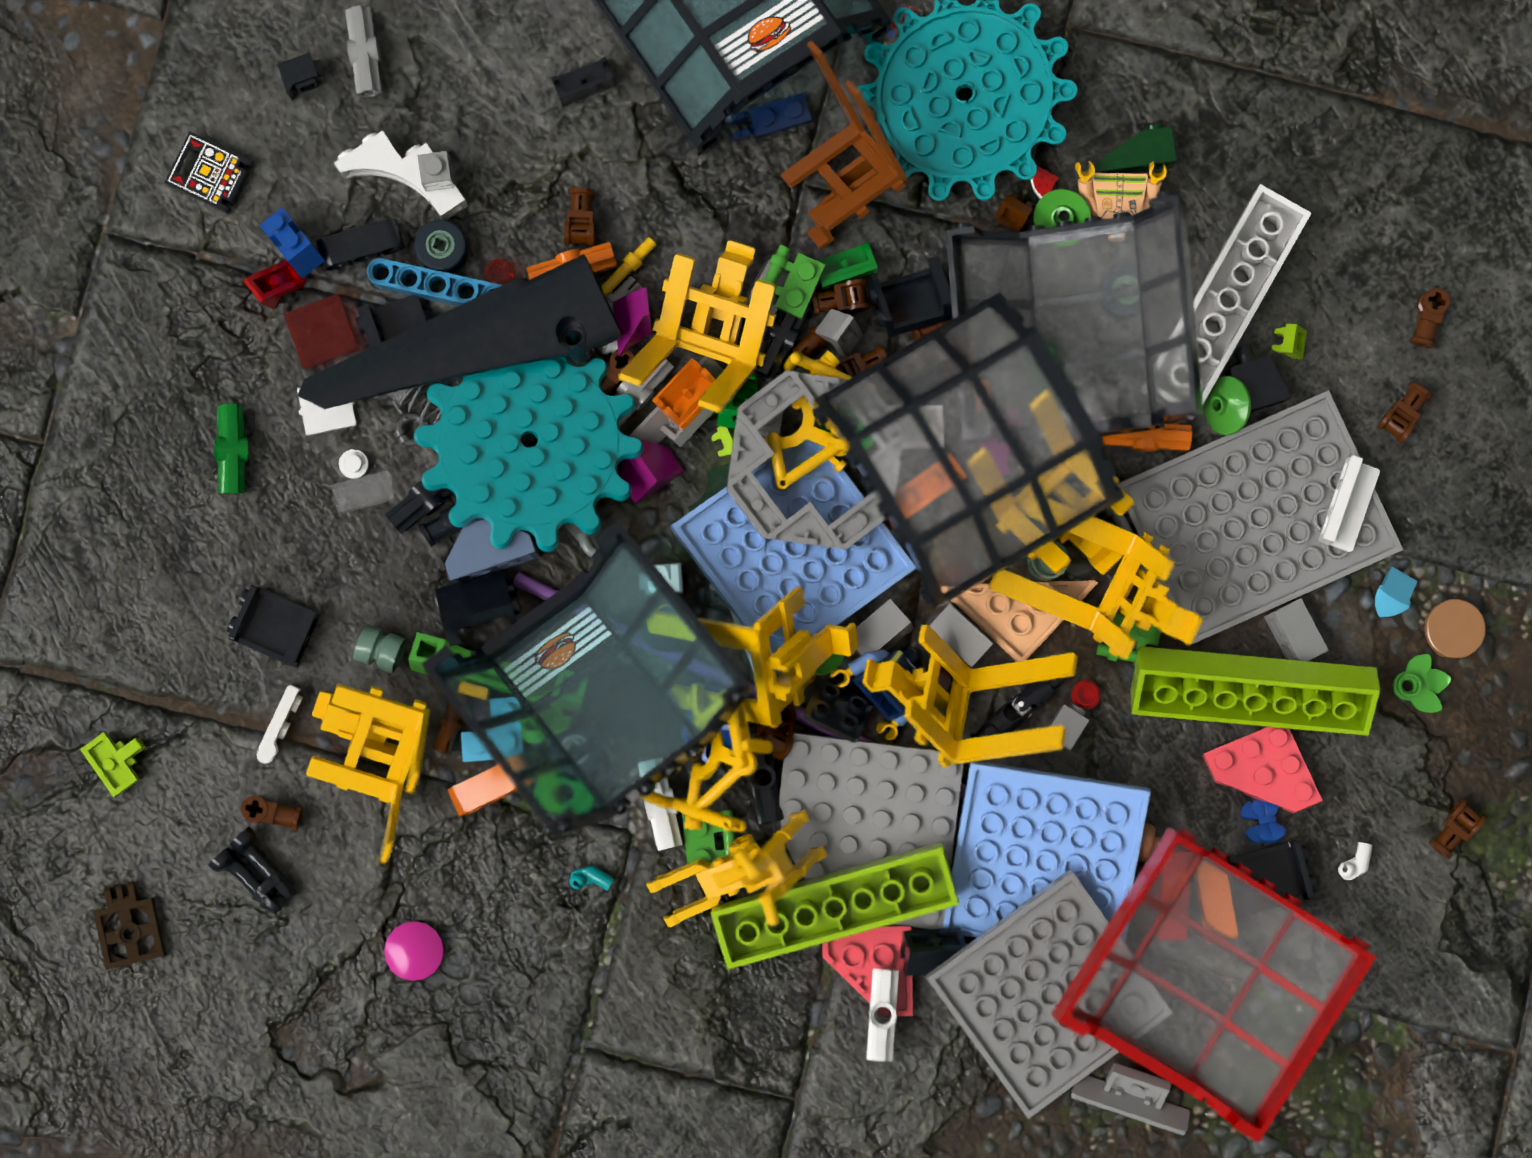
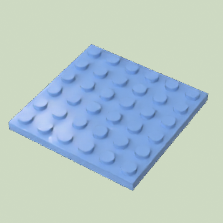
M806 439L796 447L782 449L786 473L825 447ZM770 458L752 471V474L786 519L811 502L829 525L864 498L845 471L841 469L838 473H835L832 470L834 466L828 460L783 490H779L776 487ZM727 486L670 527L741 625L745 627H751L795 587H802L805 605L793 615L795 633L799 630L810 631L811 637L814 633L821 631L827 624L838 626L916 569L914 563L883 522L845 550L762 538L726 491ZM782 626L769 637L771 655L784 644Z
M980 761L970 762L951 872L959 896V905L946 908L943 928L960 927L963 936L977 938L1068 870L1075 874L1104 917L1110 922L1133 885L1150 789ZM1124 930L1119 937L1121 941L1123 940Z

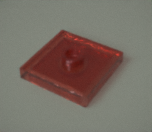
M339 294L283 314L304 370L359 350Z

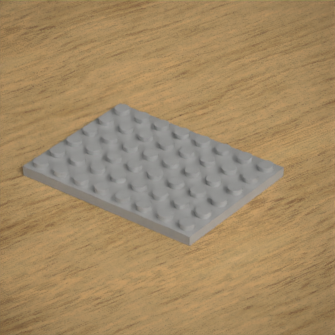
M1329 390L1244 427L1235 434L1226 435L1117 484L1135 502L1126 513L1136 534L1143 536L1144 532L1154 537L1151 542L1154 547L1159 549L1162 544L1170 549L1167 557L1174 561V566L1167 580L1164 581L1157 577L1159 581L1169 588L1166 595L1179 606L1193 611L1203 618V622L1192 644L1403 550L1375 488L1353 551L1347 552L1318 541L1345 460L1351 455L1360 457Z

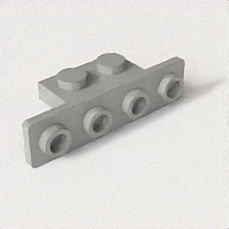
M704 356L699 362L701 367L707 369L715 379L724 371L712 358ZM656 407L630 436L655 444H659L667 436L681 447L711 417L714 411L704 408L682 430Z
M1114 1063L1106 1081L1087 1075L1073 1086L1071 1097L1180 1135H1185L1187 1132L1190 1111L1165 1102L1171 1083L1167 1080Z

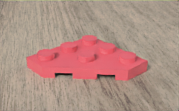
M1266 727L1203 754L1215 783L1231 787L1265 803L1268 802L1279 806L1293 814L1323 801L1288 728Z
M882 926L822 943V957L869 1003L871 1000L873 968L899 970L896 1016H913L912 976H905V958H900L903 931H911V926ZM887 1007L876 1009L883 1017H891V1011Z

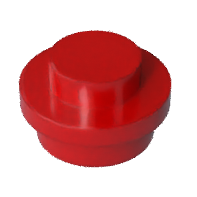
M1089 680L1076 683L1071 691V699L1074 705L1083 710L1094 708L1101 698L1099 687Z

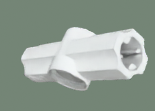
M663 758L639 763L640 776L642 777L661 763ZM667 778L656 784L657 787L654 792L663 796L674 797ZM644 801L648 820H651L658 851L683 845L676 817L678 812Z
M873 968L867 1060L893 1061L899 970ZM879 1007H887L891 1011V1017L885 1023H880L874 1018V1013Z

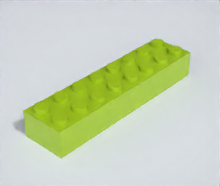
M1139 646L1130 690L1131 713L1133 715L1369 736L1380 693V686L1376 667Z
M941 841L797 882L782 898H778L774 902L779 923L768 926L763 905L758 899L763 892L719 904L713 907L710 913L727 970L957 906L959 905V896L943 842Z

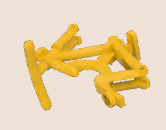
M828 350L819 360H813L804 356L800 351H795L783 364L785 371H792L798 365L809 370L811 375H822L845 380L852 378V376L836 369L840 361ZM801 396L791 404L793 409L798 410L801 408L803 412L802 425L798 431L786 437H780L776 432H770L764 438L775 453L770 459L776 487L779 490L787 488L827 460L834 466L832 470L835 473H838L847 464L843 459L838 461L834 455L844 456L848 448L832 428L830 429L831 433L814 427L815 417L811 411L813 408L804 396ZM806 439L825 447L786 473L782 449L796 447Z
M697 683L694 684V691H690L687 696L689 707L694 709V723L703 731L723 705L721 695L706 708V685ZM743 701L728 719L733 750L724 747L723 736L720 730L711 741V754L707 763L703 765L700 762H695L692 765L688 797L663 796L653 791L650 795L646 797L640 796V798L658 807L681 812L686 816V821H684V829L700 830L702 829V822H706L726 831L743 832L746 829L745 821L708 809V807L741 776L753 774L758 766L753 752L771 753L773 749L772 743L770 741L750 738ZM720 762L733 766L704 795L700 794L702 781L712 777Z

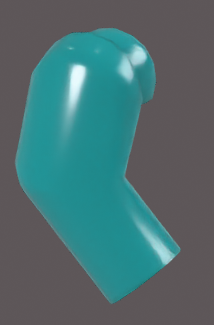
M589 865L573 871L569 884L573 889L579 890L582 887L595 883L608 891L615 879L596 866Z

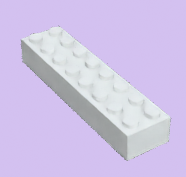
M1261 184L1252 195L1194 297L1203 404L1311 215V212ZM1183 318L1170 340L1184 335ZM1184 346L1162 354L1156 364L1159 402L1165 405L1168 402L1190 400L1186 350ZM1146 381L1141 391L1148 395V385Z

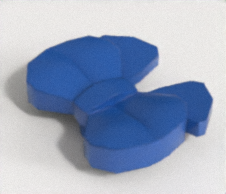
M1258 799L1254 800L1252 804L1250 801L1245 803L1241 808L1240 816L1244 819L1258 820L1259 825L1246 830L1245 836L1249 841L1258 845L1260 841L1262 843H1275L1284 837L1286 830L1276 822V817L1274 816L1279 806L1268 802L1265 803Z

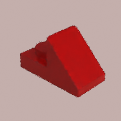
M287 260L244 279V283L259 302L271 309L276 307L282 296L302 288L307 281L298 275Z

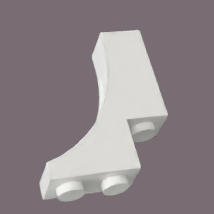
M383 131L378 134L373 132L362 140L363 144L356 149L350 148L342 152L338 156L339 160L334 163L344 179L372 175L387 177L408 185L420 193L434 207L442 220H448L468 206L456 186L447 189L425 191L421 184L417 155L433 153L427 143L422 146L420 144L413 146L405 153L406 157L402 159Z

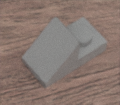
M834 309L827 313L815 330L817 335L833 344L837 353L843 357L850 355L864 336L854 317Z

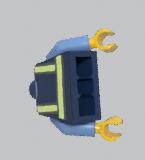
M881 649L866 652L849 663V667L845 670H833L830 674L831 678L838 673L844 674V680L836 685L838 687L846 686L850 681V677L852 675L856 676L852 681L888 720L880 722L877 725L876 731L881 734L887 727H890V732L885 736V739L894 740L898 734L897 727L899 725L903 726L908 721L905 718L906 707L889 690L871 692L863 684L866 662L870 658L876 663L895 660L905 671L908 670L912 674L913 670L916 669L915 665L920 660L918 653L912 649H906L903 653L898 649L890 652Z

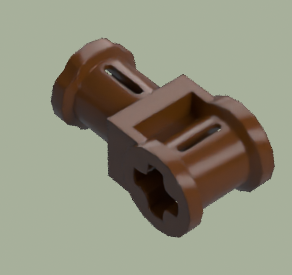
M584 187L570 188L568 194L571 196V211L567 210L564 244L565 246H570L571 243H588L589 246H594L595 221L594 213L591 211V197L594 196L595 190Z
M866 279L845 281L834 285L833 290L816 292L815 290L811 298L814 316H818L820 312L830 311L831 309L848 314L870 310L871 304L867 303L865 292ZM854 291H856L857 301L855 300Z
M1441 288L1430 289L1419 298L1417 303L1418 314L1415 321L1418 323L1414 337L1410 338L1409 342L1411 344L1435 349L1436 343L1434 339L1438 325L1442 323L1444 312L1450 305V298L1445 290ZM1433 297L1435 298V303L1439 304L1435 309L1432 308L1433 303L1428 302Z
M878 344L874 350L861 356L858 352L838 359L840 363L836 369L841 372L844 369L847 375L854 377L887 358L882 346Z
M618 350L612 353L607 364L608 372L601 382V389L606 395H610L623 382V380L619 379V374L624 367L619 370L617 362L620 359L622 361L628 359L629 363L635 357L629 350L618 356Z
M1414 382L1409 383V390L1402 400L1396 401L1376 426L1379 430L1385 429L1395 436L1399 444L1404 442L1415 427L1416 421L1421 415L1418 411L1423 404L1432 398L1428 390Z
M250 796L243 801L241 814L247 821L254 823L266 822L289 827L292 832L298 831L303 806L298 805L296 808L268 802L265 798L259 796ZM257 801H259L258 805L263 808L262 814H256L254 818V813L249 811L250 805L255 806Z
M1464 797L1447 814V818L1441 824L1445 827L1435 840L1431 839L1428 843L1436 852L1448 860L1452 857L1451 852L1460 841L1467 842L1487 820V816L1477 813L1467 804L1468 801Z

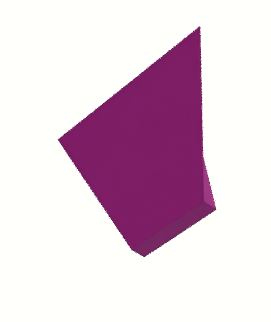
M647 287L640 288L613 302L614 316L623 335L622 338L617 340L618 356L625 353L645 337L652 336Z
M640 439L644 447L641 456L635 459L622 460L620 477L630 484L632 489L630 497L635 504H638L685 473L668 447Z

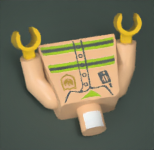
M1090 160L1089 169L1085 172L1081 171L1079 162L1075 164L1076 172L1080 176L1078 179V192L1088 203L1092 217H1102V220L1111 219L1113 214L1129 212L1131 215L1150 208L1148 199L1157 198L1162 184L1160 180H1163L1167 174L1165 164L1163 165L1162 172L1154 173L1152 171L1154 169V162H1151L1149 165V175L1151 177L1149 179L1148 174L1095 173L1094 165ZM1126 233L1109 235V240L1125 241Z

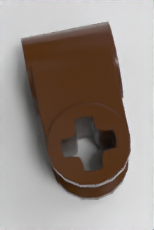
M791 703L780 712L782 723L776 729L757 723L754 739L770 741L773 746L771 753L778 760L785 759L793 746L796 712Z

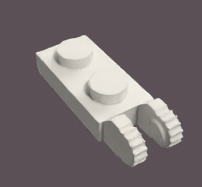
M294 685L287 686L258 748L259 751H257L256 759L261 763L268 764L279 751L276 743L277 739H284L290 727V723L286 722L291 711L297 712L303 700V697L299 695L301 688Z

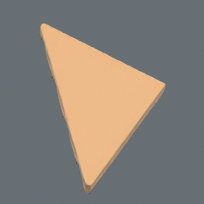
M1096 580L1038 582L1081 601L1098 584ZM978 584L951 600L958 609L1016 662L1027 660L1064 620L992 591L989 588V584ZM941 585L940 587L944 594L958 585Z

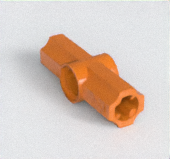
M607 242L581 251L580 249L568 250L558 254L555 259L526 267L529 279H532L585 254L595 274L618 266L611 244Z
M1164 423L1165 428L1159 430L1103 436L1102 439L1104 446L1132 447L1135 451L1155 452L1162 449L1184 452L1190 451L1192 425Z

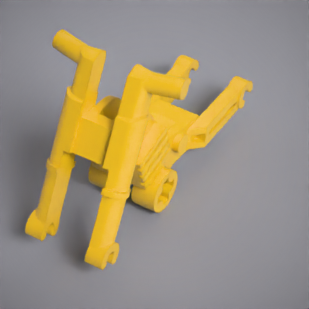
M803 809L798 814L796 812L788 816L789 821L761 849L753 835L746 834L733 840L727 846L730 853L724 857H718L712 862L699 858L668 873L656 876L654 881L646 882L650 893H654L695 874L706 895L704 898L674 910L672 915L664 916L663 918L667 926L673 927L687 918L717 906L721 896L726 893L729 896H733L740 891V888L745 887L750 894L768 884L770 885L758 899L763 905L768 926L779 923L774 902L778 898H782L800 878L807 874V871L816 862L828 856L823 845H820L817 849L812 847L792 866L785 852V844L810 820L806 810Z

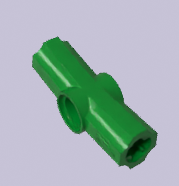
M238 404L218 405L216 408L217 436L214 443L215 461L218 462V493L244 494V463L247 462L248 441L247 437H244L243 406Z

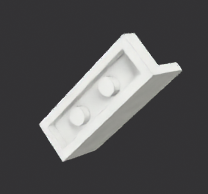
M1354 455L1349 456L1345 460L1318 541L1347 552H1351L1354 549L1380 473L1379 469L1363 464V459Z

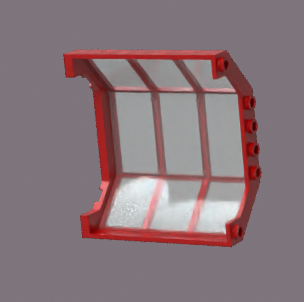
M1168 828L1051 1015L1060 1024L1082 1037L1086 1033L1096 1037L1189 1093L1203 1103L1207 1098L1206 1104L1216 1110V1113L1226 1119L1233 1128L1259 1143L1373 964L1376 956L1367 951L1370 947L1369 944L1356 936L1352 940L1348 939L1300 908L1299 906L1302 902L1286 892L1283 897L1275 892L1277 886L1263 877L1260 881L1250 877L1253 871L1238 862L1234 867L1226 862L1229 856L1217 848L1213 847L1210 852L1195 843L1197 838L1181 828L1179 832Z

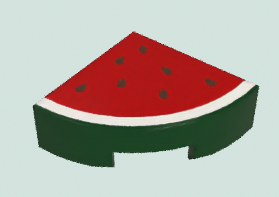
M1037 166L1036 175L1029 180L1031 189L1038 200L1046 193L1052 191L1059 178Z

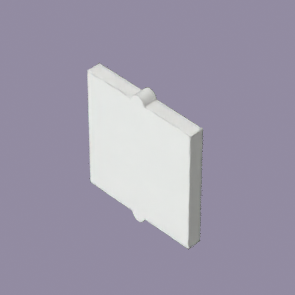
M299 397L301 407L299 414L303 417L306 436L357 426L353 408L355 402L324 410Z

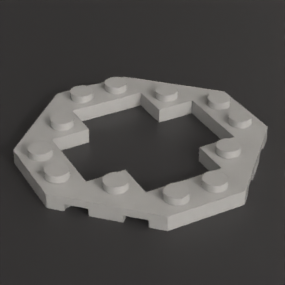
M786 370L738 406L726 491L762 538L845 550L884 521V518L877 509L876 504L879 503V500L874 492L868 494L829 525L811 502L786 519L752 474L754 469L775 454L757 431L760 427L801 396H804L814 409V399L847 380ZM863 382L830 401L834 408L845 402L863 427L870 425L891 412L869 382ZM898 420L871 435L879 449L869 456L894 499L905 433Z

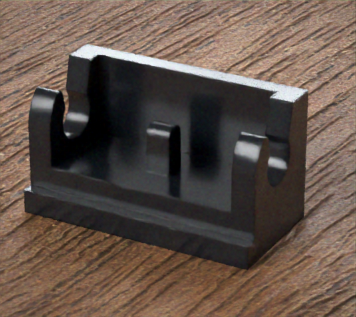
M606 57L558 77L557 75L551 77L562 107L616 86Z
M961 928L903 931L900 958H905V976L929 974L967 946Z

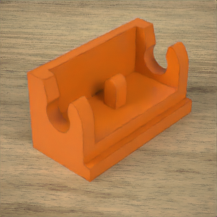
M691 358L652 401L668 419L684 430L704 409V407L698 406L699 399L716 379L707 369L702 368L696 360Z

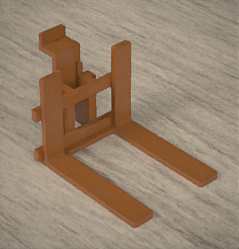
M810 41L807 43V46L850 124L784 171L781 177L792 188L817 171L832 191V193L822 199V203L808 212L815 226L807 234L818 248L823 249L834 241L829 230L854 213L859 219L863 218L869 213L868 208L865 206L890 187L896 193L906 187L904 182L908 179L860 91L850 80L844 83L875 141L865 131L822 51ZM852 145L861 156L835 173L827 162Z

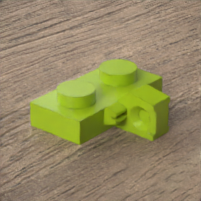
M103 732L80 749L113 797H118L140 781V778L131 767L137 763L134 756L146 748L140 738H134L126 745L122 741L115 744L109 734Z

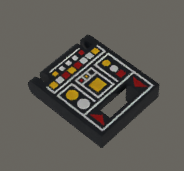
M189 131L167 176L165 185L229 215L232 209L221 203L224 199L235 205L249 176V172L240 168L239 165L242 164L252 168L254 162ZM189 150L198 153L188 176L185 177L178 173Z

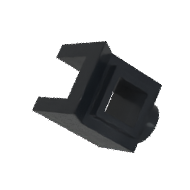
M310 52L277 64L287 95L291 101H293L297 92L301 94L319 87L318 84L322 83L321 77L325 76L320 60L314 61Z

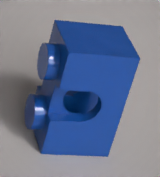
M280 208L259 225L302 279L325 261L283 208Z

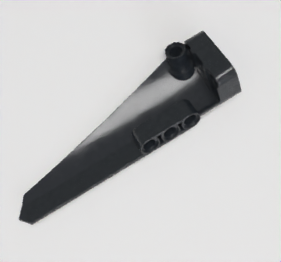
M585 254L530 280L527 278L512 280L305 378L298 396L325 410L443 380L536 361L569 356L573 362L583 363L593 356L595 347L601 348L622 338L623 335L600 282Z

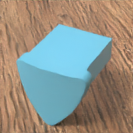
M1391 567L1386 573L1382 585L1379 586L1376 592L1375 607L1378 616L1390 617L1406 611L1411 605L1409 600L1417 581L1398 569Z

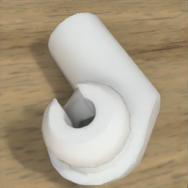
M1358 842L1355 857L1339 865V875L1345 880H1353L1366 873L1369 868L1373 845Z

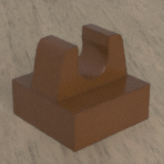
M1016 193L1007 194L994 220L1015 232H1020L1033 209L1031 208L1032 203L1027 201L1024 204L1017 200L1018 195Z

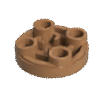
M1452 599L1439 603L1426 615L1424 631L1428 644L1437 655L1457 659L1471 655L1481 646L1485 637L1486 627L1482 614L1473 604L1464 600Z

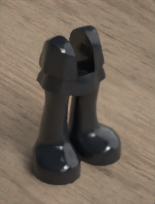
M247 827L230 845L234 850L243 855L265 880L261 883L230 847L220 852L208 866L215 872H230L247 888L253 896L252 899L260 903L261 908L276 914L282 908L268 891L275 887L289 901L293 899L296 892L289 878L285 879L282 871H278L259 851L255 844L256 834L250 827Z

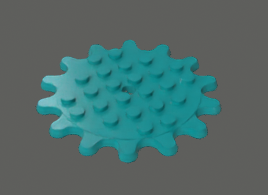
M934 0L935 7L933 12L925 17L916 15L910 8L901 7L896 10L893 16V21L899 29L897 41L890 45L872 42L867 45L864 51L867 61L874 64L879 70L877 80L871 84L860 85L857 89L863 96L867 106L876 110V122L889 146L894 149L895 157L907 179L915 172L925 173L929 178V196L935 201L945 200L949 196L952 186L959 181L970 183L978 199H991L995 194V178L997 174L1005 170L1012 171L1021 180L1032 179L1037 172V166L1031 158L1033 146L1040 142L1059 145L1066 138L1064 126L1052 118L1053 107L1060 102L1073 100L1078 92L1075 82L1059 79L1053 74L1054 63L1068 52L1067 41L1062 37L1040 40L1035 36L1034 27L1041 17V11L1033 3L1025 4L1014 14H1006L1000 9V0H976L975 3L969 6L961 5L957 0ZM903 14H906L905 20L903 24H901L900 22ZM965 87L973 90V95L969 101H961L957 98L959 90ZM867 128L865 131H866V132L871 136V138L875 141V139H874V137L872 136V134H871L869 128Z
M564 356L463 376L462 382L454 387L446 386L442 383H434L428 387L427 398L440 409L441 418L436 424L419 426L414 432V440L419 446L434 449L439 459L437 465L424 472L421 481L424 488L429 491L447 488L455 493L456 503L449 512V521L453 526L465 527L472 520L482 518L488 521L491 526L490 543L493 547L497 549L507 548L511 544L513 536L517 532L525 530L534 535L540 550L550 552L557 547L559 539L558 530L566 523L577 525L581 531L588 535H593L600 530L601 520L596 513L595 506L601 498L608 497L616 501H625L630 497L632 492L631 486L618 475L617 466L624 459L640 457L644 447L640 439L626 436L619 429L620 420L633 412L635 401L629 394L609 396L602 391L601 382L608 372L607 363L603 359L594 358L582 367H575ZM526 434H534L538 442L534 447L528 448L522 445L521 437Z

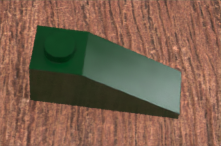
M1163 124L1147 126L1146 130L1141 131L1093 164L1095 173L1129 174L1149 171L1151 162H1154L1153 170L1163 169L1164 164L1166 168L1173 167L1177 159L1172 127L1163 128Z

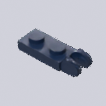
M804 93L752 107L748 111H741L726 118L729 125H736L751 120L753 128L736 131L732 134L734 142L756 137V139L812 122Z

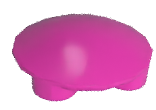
M419 921L403 923L395 928L387 938L384 949L386 962L391 971L400 978L411 981L425 979L433 974L441 964L445 952L437 931L428 924Z

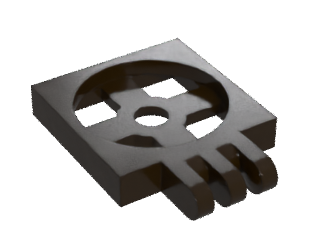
M134 881L127 883L128 895L125 894L123 884L116 885L117 897L115 898L111 887L104 888L107 909L93 912L106 970L166 956L154 898L139 901ZM136 908L144 911L149 916L150 923L143 925L133 923L131 909ZM118 912L121 925L117 931L105 933L108 921ZM127 928H132L135 932V936L131 940L124 937V931ZM153 934V946L145 955L140 956L138 941L141 937ZM119 942L125 945L128 959L115 955L108 945Z

